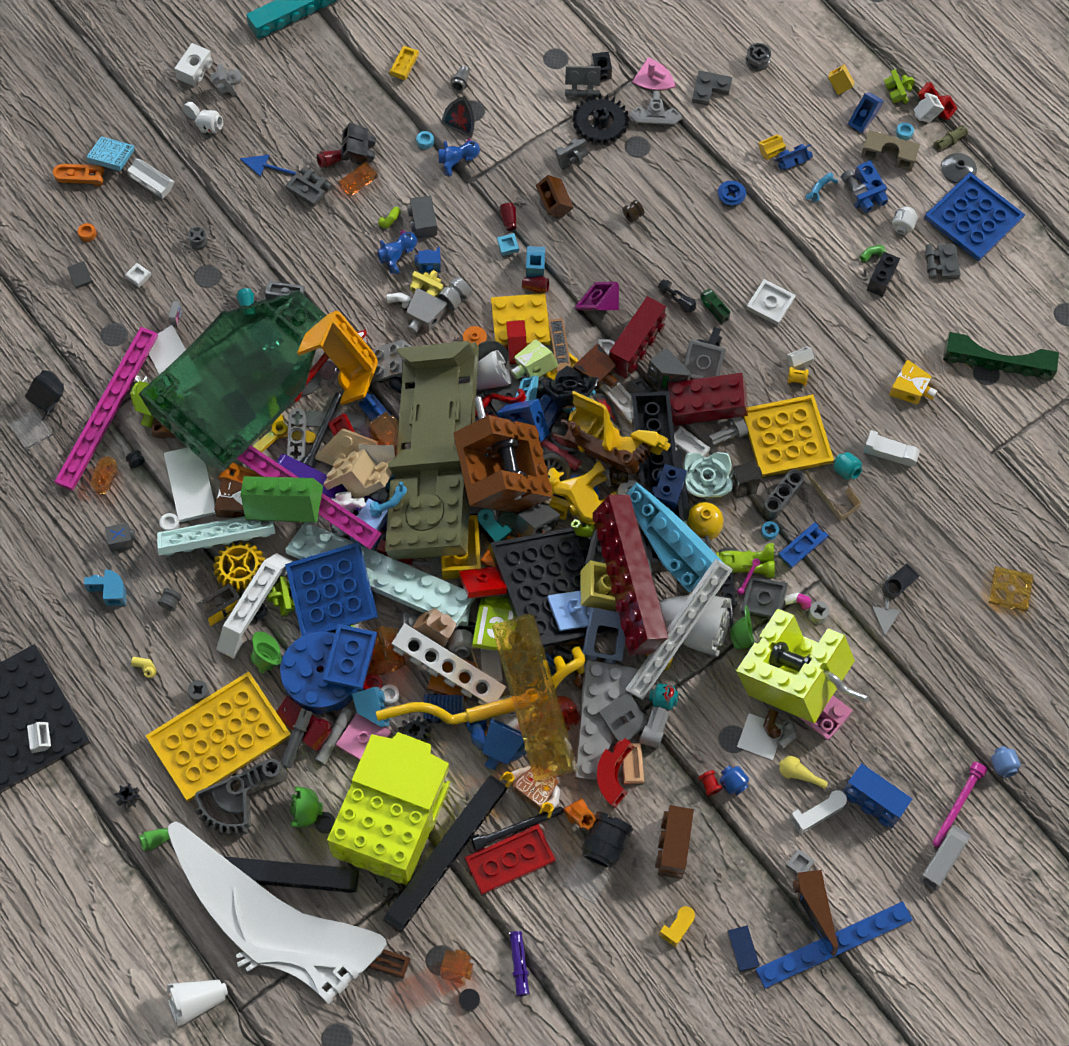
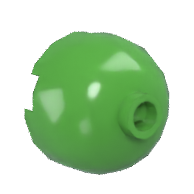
M295 786L294 791L297 794H292L290 815H294V821H291L290 825L295 828L308 827L317 820L318 815H322L323 803L319 802L318 795L312 789Z

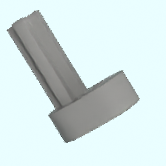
M729 418L731 427L709 435L710 443L714 446L736 436L741 438L748 435V428L743 418Z

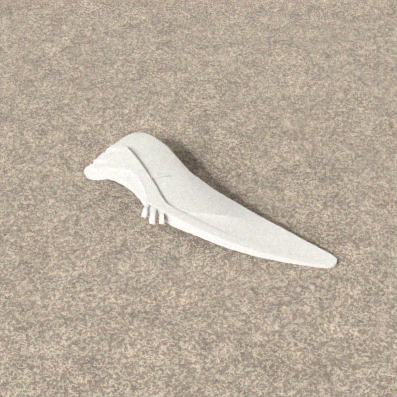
M176 821L168 826L172 845L192 888L211 917L237 947L243 951L236 954L237 959L245 957V959L237 962V965L241 967L250 963L246 967L247 972L259 965L286 972L307 984L329 1005L333 1001L332 998L349 986L348 983L352 979H356L387 946L386 939L378 933L350 924L322 919L299 912L269 893L183 824ZM344 969L347 973L341 977L339 973ZM329 984L331 988L325 992L324 988Z

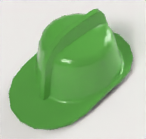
M745 605V617L736 621L731 627V639L736 649L751 648L755 643L747 605Z
M255 632L252 636L253 650L251 661L257 666L259 673H264L266 670L273 669L276 665H281L282 657L277 641L265 632Z

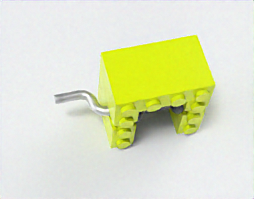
M780 609L776 610L759 635L760 642L753 644L736 670L748 696L814 724L837 689L842 694L866 704L869 700V696L854 691L842 683V680L855 662L845 635L827 629L819 642L803 637L794 615Z

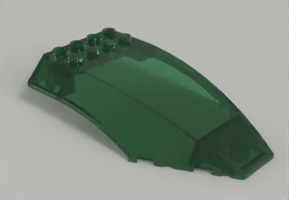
M299 290L291 292L289 295H280L275 299L254 302L249 306L243 305L231 311H221L206 330L171 365L146 386L139 395L151 415L208 466L225 471L278 419L304 390L316 349L300 356L297 352L305 333L321 321L326 314Z

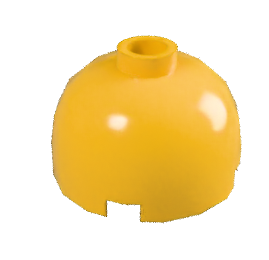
M707 502L692 506L689 510L687 526L699 538H704L708 535L711 541L719 536L724 524L723 514L720 509L714 504Z

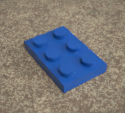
M338 624L323 682L363 690L377 632Z

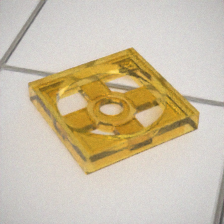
M995 566L988 603L1027 612L1033 574ZM1009 574V580L1006 583L997 581L999 577ZM1017 577L1025 583L1026 587L1019 586ZM1013 585L1015 587V591H1009L1008 586ZM996 589L1005 591V600L997 597ZM1016 594L1026 596L1021 603L1014 602Z

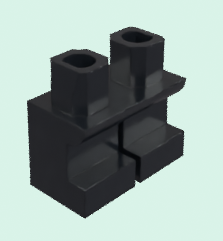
M349 122L342 131L341 160H356L359 165L363 161L372 162L375 158V151L369 150L368 147L373 148L375 146L376 137L369 135V129Z

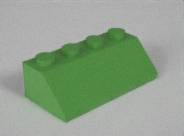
M244 476L240 495L245 518L250 521L317 523L323 485L314 478Z

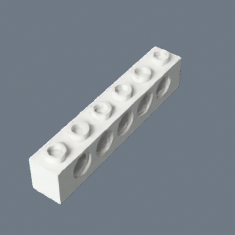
M405 623L391 644L394 647L393 651L401 656L404 653L410 656L412 663L419 667L421 664L426 666L428 673L435 677L438 675L445 678L443 682L453 688L455 685L462 689L461 693L469 698L474 696L479 699L477 703L480 705L498 701L506 688L505 685ZM416 641L419 644V650L415 652L410 651L408 643ZM427 652L435 653L436 660L434 662H428L425 659ZM444 662L451 663L453 666L452 672H444L442 664ZM465 672L469 675L470 680L468 683L460 682V673ZM478 683L485 684L487 689L484 694H479L476 691Z

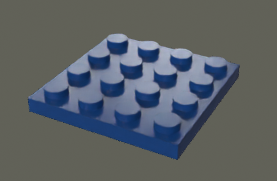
M969 172L925 214L924 219L973 258L980 261L1024 218L1025 214L973 173Z
M359 542L285 564L301 636L313 632H333L337 630L338 624L350 626L378 618Z

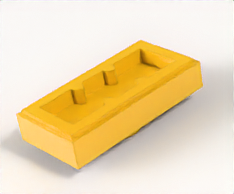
M403 45L389 71L390 76L406 81L419 56V51Z

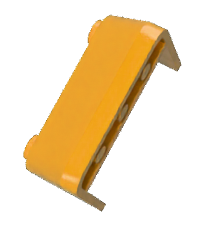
M339 311L331 312L305 333L297 354L300 356L322 348L340 370L337 380L339 385L345 390L340 404L344 405L366 396L378 365V360L375 353Z

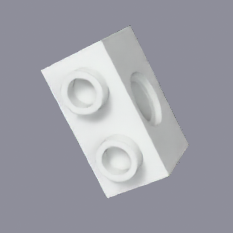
M191 43L174 68L177 79L195 87L203 79L207 68L209 69L212 65L213 60L210 50Z

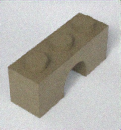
M869 130L861 157L878 162L879 156L882 153L888 152L896 158L895 167L912 171L920 144Z

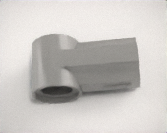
M653 707L648 724L644 727L639 743L659 749L664 734L663 730L670 712L661 707Z

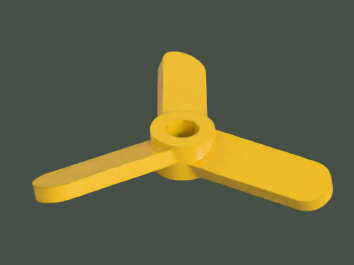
M274 396L269 397L267 400L272 430L253 445L260 452H263L277 439L288 438V426L284 423L279 401ZM306 430V442L313 443L316 438L315 433ZM295 431L292 434V439L301 440L302 433Z

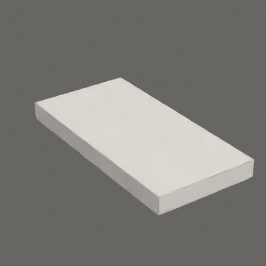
M201 444L164 453L179 523L215 515V502Z

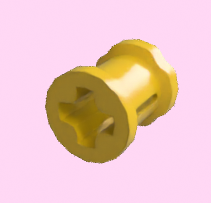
M790 367L787 383H802L803 386H806L809 370H796Z

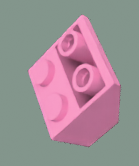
M833 695L815 724L805 719H800L825 739L829 740L847 721L853 710Z

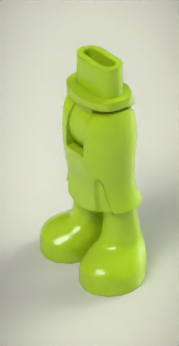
M774 543L766 544L764 549L759 552H751V550L720 552V556L719 552L716 553L724 564L733 569L731 573H749L753 565L752 560L755 558L759 559L760 562H766L756 566L753 573L762 574L767 578L774 579Z

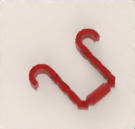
M518 388L517 392L519 395L517 397H506L491 393L482 402L484 408L492 399L514 404L524 402L526 394L523 389ZM475 407V417L479 418Z

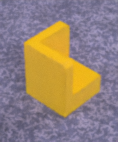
M845 64L829 72L828 79L838 95L853 88L854 80Z

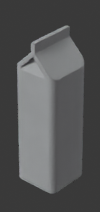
M953 825L919 880L937 891L971 835Z

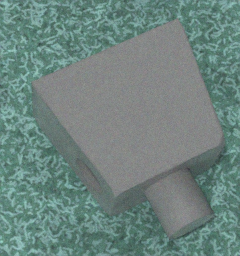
M417 288L406 312L407 321L410 322L407 327L408 331L413 334H417L420 328L427 332L431 331L447 314V303Z

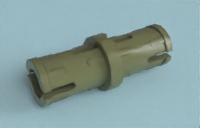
M961 125L954 131L947 132L944 137L934 142L935 149H938L937 151L940 152L946 147L956 144L959 139L968 135L967 128Z

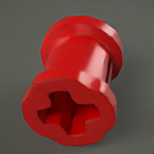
M714 770L707 771L698 777V780L702 781L707 791L705 793L707 797L723 789L722 785H719L715 778Z

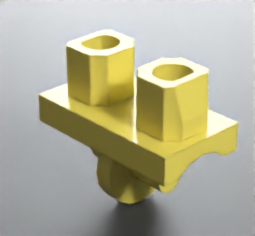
M434 270L430 274L425 272L423 275L414 271L410 291L415 293L417 288L423 289L426 293L437 298L438 293L443 290V284H441V279L437 278V272Z

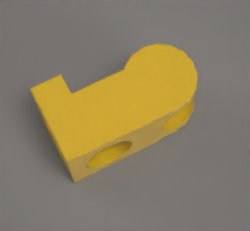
M688 906L681 907L671 927L669 928L664 925L659 936L676 948L694 921V910Z

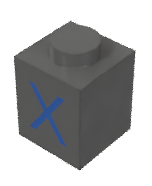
M128 523L105 527L107 544L111 552L134 548L133 541L136 540L134 529H130Z

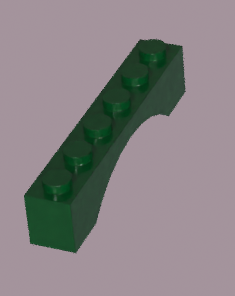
M949 332L945 341L943 360H948L951 363L959 362L969 366L985 367L989 370H1002L1006 373H1018L1027 377L1034 376L1043 380H1053L1058 368L1059 352L1039 349L1025 355H1002L981 347L968 335Z

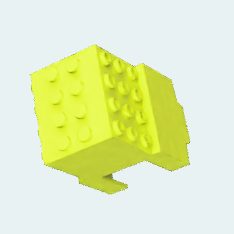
M399 732L392 739L371 734L353 775L352 784L327 839L332 857L348 862L358 868L371 871L376 875L384 876L397 883L409 884L450 789V781L444 782L449 770V763L431 754V744Z

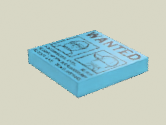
M100 137L88 154L87 162L121 171L134 152V145Z

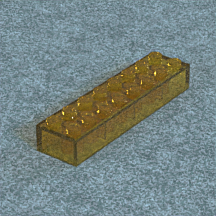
M528 613L491 625L534 781L541 783L577 772V764L535 616Z

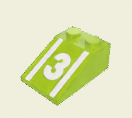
M481 597L472 647L512 653L517 623L507 598Z

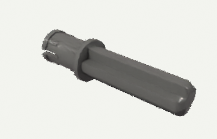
M301 708L296 724L292 726L294 729L281 760V764L286 768L292 767L303 736L308 731L306 728L313 714L310 711Z

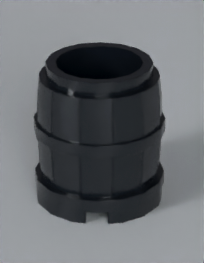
M597 811L593 827L586 834L581 849L583 851L582 856L600 866L611 869L612 866L616 865L623 853L633 828L617 817H608L609 814Z

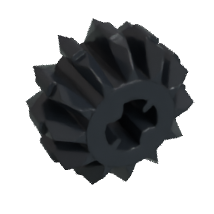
M410 716L409 722L403 720V726L398 727L400 733L428 743L427 740L432 738L430 734L432 731L431 726H427V720L421 722L420 716L414 721L413 717ZM416 730L418 735L413 736L412 731Z

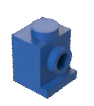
M437 247V251L428 249L418 251V255H415V266H419V273H431L433 270L437 273L441 272L440 247Z

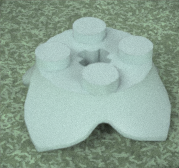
M718 452L706 458L700 453H688L683 464L684 470H687L685 480L687 491L705 500L728 494L733 486L732 480L729 479L732 466L729 454Z

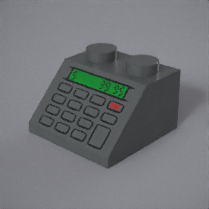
M667 347L649 360L647 379L658 390L669 391L668 383L690 380L691 372Z

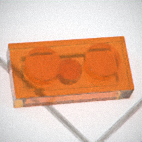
M365 162L339 181V186L351 197L376 179L378 174Z

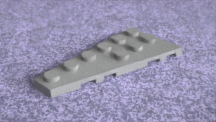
M590 660L585 661L574 769L575 779L588 781L596 779L600 757L605 749H609L614 738L598 712L628 692L626 688L638 672V668Z

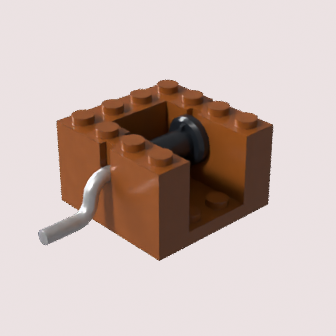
M475 397L474 401L479 420L453 432L469 505L519 513L552 498V486L549 482L548 470L544 462L543 449L540 445L539 432L536 426L517 421L511 422L508 419L495 416H486L482 398Z

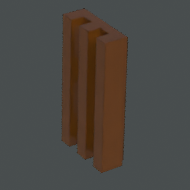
M384 949L381 953L382 955L404 961V965L377 957L374 961L401 969L402 971L398 972L374 963L368 966V968L404 979L411 958Z

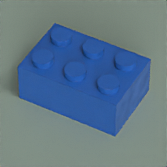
M862 763L842 791L846 795L847 801L858 804L864 813L875 816L880 824L890 828L894 827L913 800Z

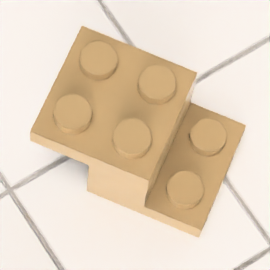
M364 449L359 452L354 451L344 459L339 458L333 463V468L326 475L327 479L323 485L329 490L343 484L348 492H351L353 498H362L385 487L392 474L388 468V463L392 460L383 461L376 465Z

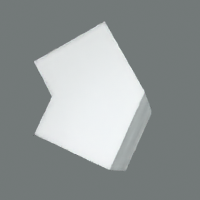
M807 346L787 354L789 367H793L796 370L813 364L815 359L812 348Z
M36 722L33 725L27 726L32 753L46 751L51 747L48 722Z

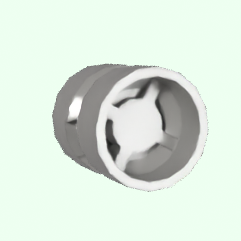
M460 277L454 278L448 284L449 287H445L438 293V298L447 303L448 310L455 311L462 304L461 301L464 302L472 295L471 288Z

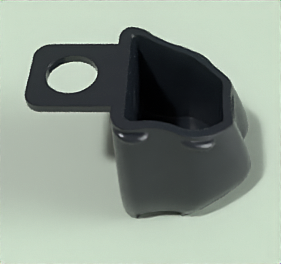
M42 370L32 381L25 398L46 412L42 421H45L53 414L63 395L64 383L50 370Z

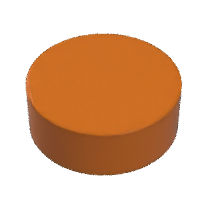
M90 223L80 225L77 230L79 238L84 242L94 240L97 235L95 227Z

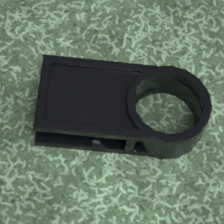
M906 563L886 580L882 586V591L888 598H897L920 575ZM887 583L896 584L899 592L891 593L887 588Z

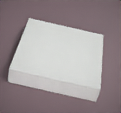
M763 279L749 301L746 310L778 326L796 295Z

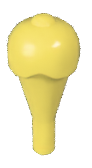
M787 756L779 762L780 773L787 779L794 778L811 782L823 789L828 785L827 781L815 776L794 756Z

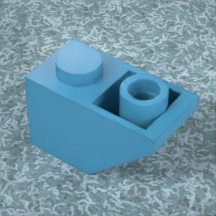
M527 246L526 278L544 276L545 247Z
M373 687L352 694L358 714L380 727L390 726L389 721L391 718L377 721L375 713L385 709L383 690H380L379 687Z

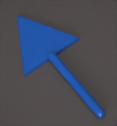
M270 155L240 158L260 177L264 167L292 175L297 174L291 170L266 164Z

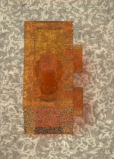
M456 949L455 952L446 950L440 969L441 978L465 985L466 980H471L474 963H471V956H468V953L463 950Z

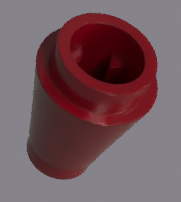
M341 149L320 151V154L316 155L319 167L326 169L340 162Z
M511 202L501 204L499 213L506 230H515L517 228L516 207Z
M538 276L522 279L523 289L540 294L548 293L549 278Z

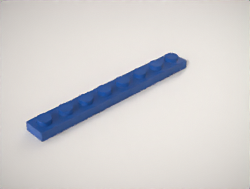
M902 901L835 932L838 943V950L835 956L830 954L823 940L820 939L756 968L755 972L765 990L910 923L913 919Z

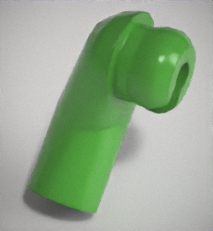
M883 245L870 246L859 258L865 263L875 254L881 258L883 252L887 251Z

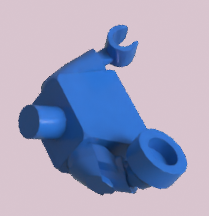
M494 718L490 721L487 736L484 733L487 724L486 719L470 724L468 721L466 725L468 731L472 733L470 734L472 743L478 750L489 756L485 766L492 770H496L500 761L508 764L510 761H516L526 755L533 744V740L539 736V732L535 736L530 734L533 727L524 733Z

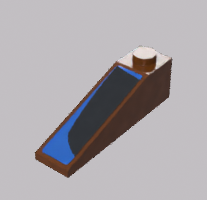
M822 870L798 872L795 881H793V891L798 894L801 905L830 954L835 956L838 950V943Z

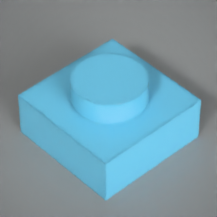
M514 233L497 237V243L502 256L519 252V246Z

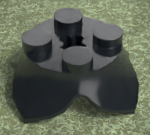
M567 365L556 374L555 381L545 379L541 383L551 394V398L556 402V406L564 408L566 406H574L573 391L589 397L590 393L596 388L599 378L588 377L587 379L584 378L583 381L580 373Z

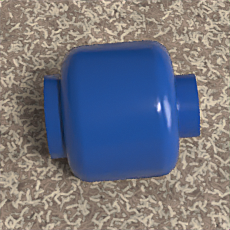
M729 765L720 772L723 776L719 782L729 795L735 794L737 796L749 787V777L740 766L732 768Z

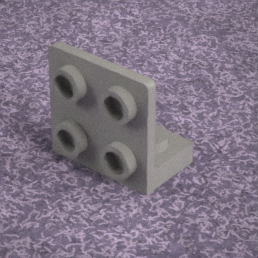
M399 340L373 348L372 351L377 357L378 365L371 381L375 383L395 376L402 378L404 361L397 353V348L412 346L404 340Z

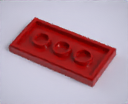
M539 824L488 846L484 850L464 857L481 896L556 862Z

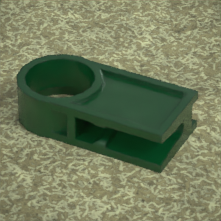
M711 289L703 291L700 294L703 304L721 325L725 319L728 321L731 311Z

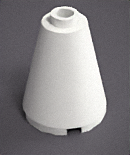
M498 350L492 351L478 361L476 391L511 384L509 369L505 368L504 363L506 362ZM470 377L459 378L458 384L470 383Z
M220 980L171 983L166 986L167 994L171 993L172 996L168 1002L177 1026L184 1025L225 1001V996L228 995L226 984L221 983Z

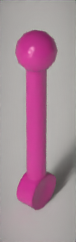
M755 558L752 560L753 565L742 587L737 590L739 595L745 593L744 589L756 566L760 565L759 559Z

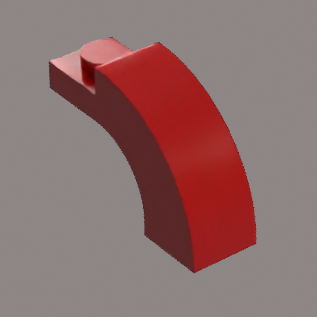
M626 738L616 743L613 753L605 749L597 767L599 789L604 798L614 808L619 805L628 793L621 787L618 780V770L621 763L635 747Z

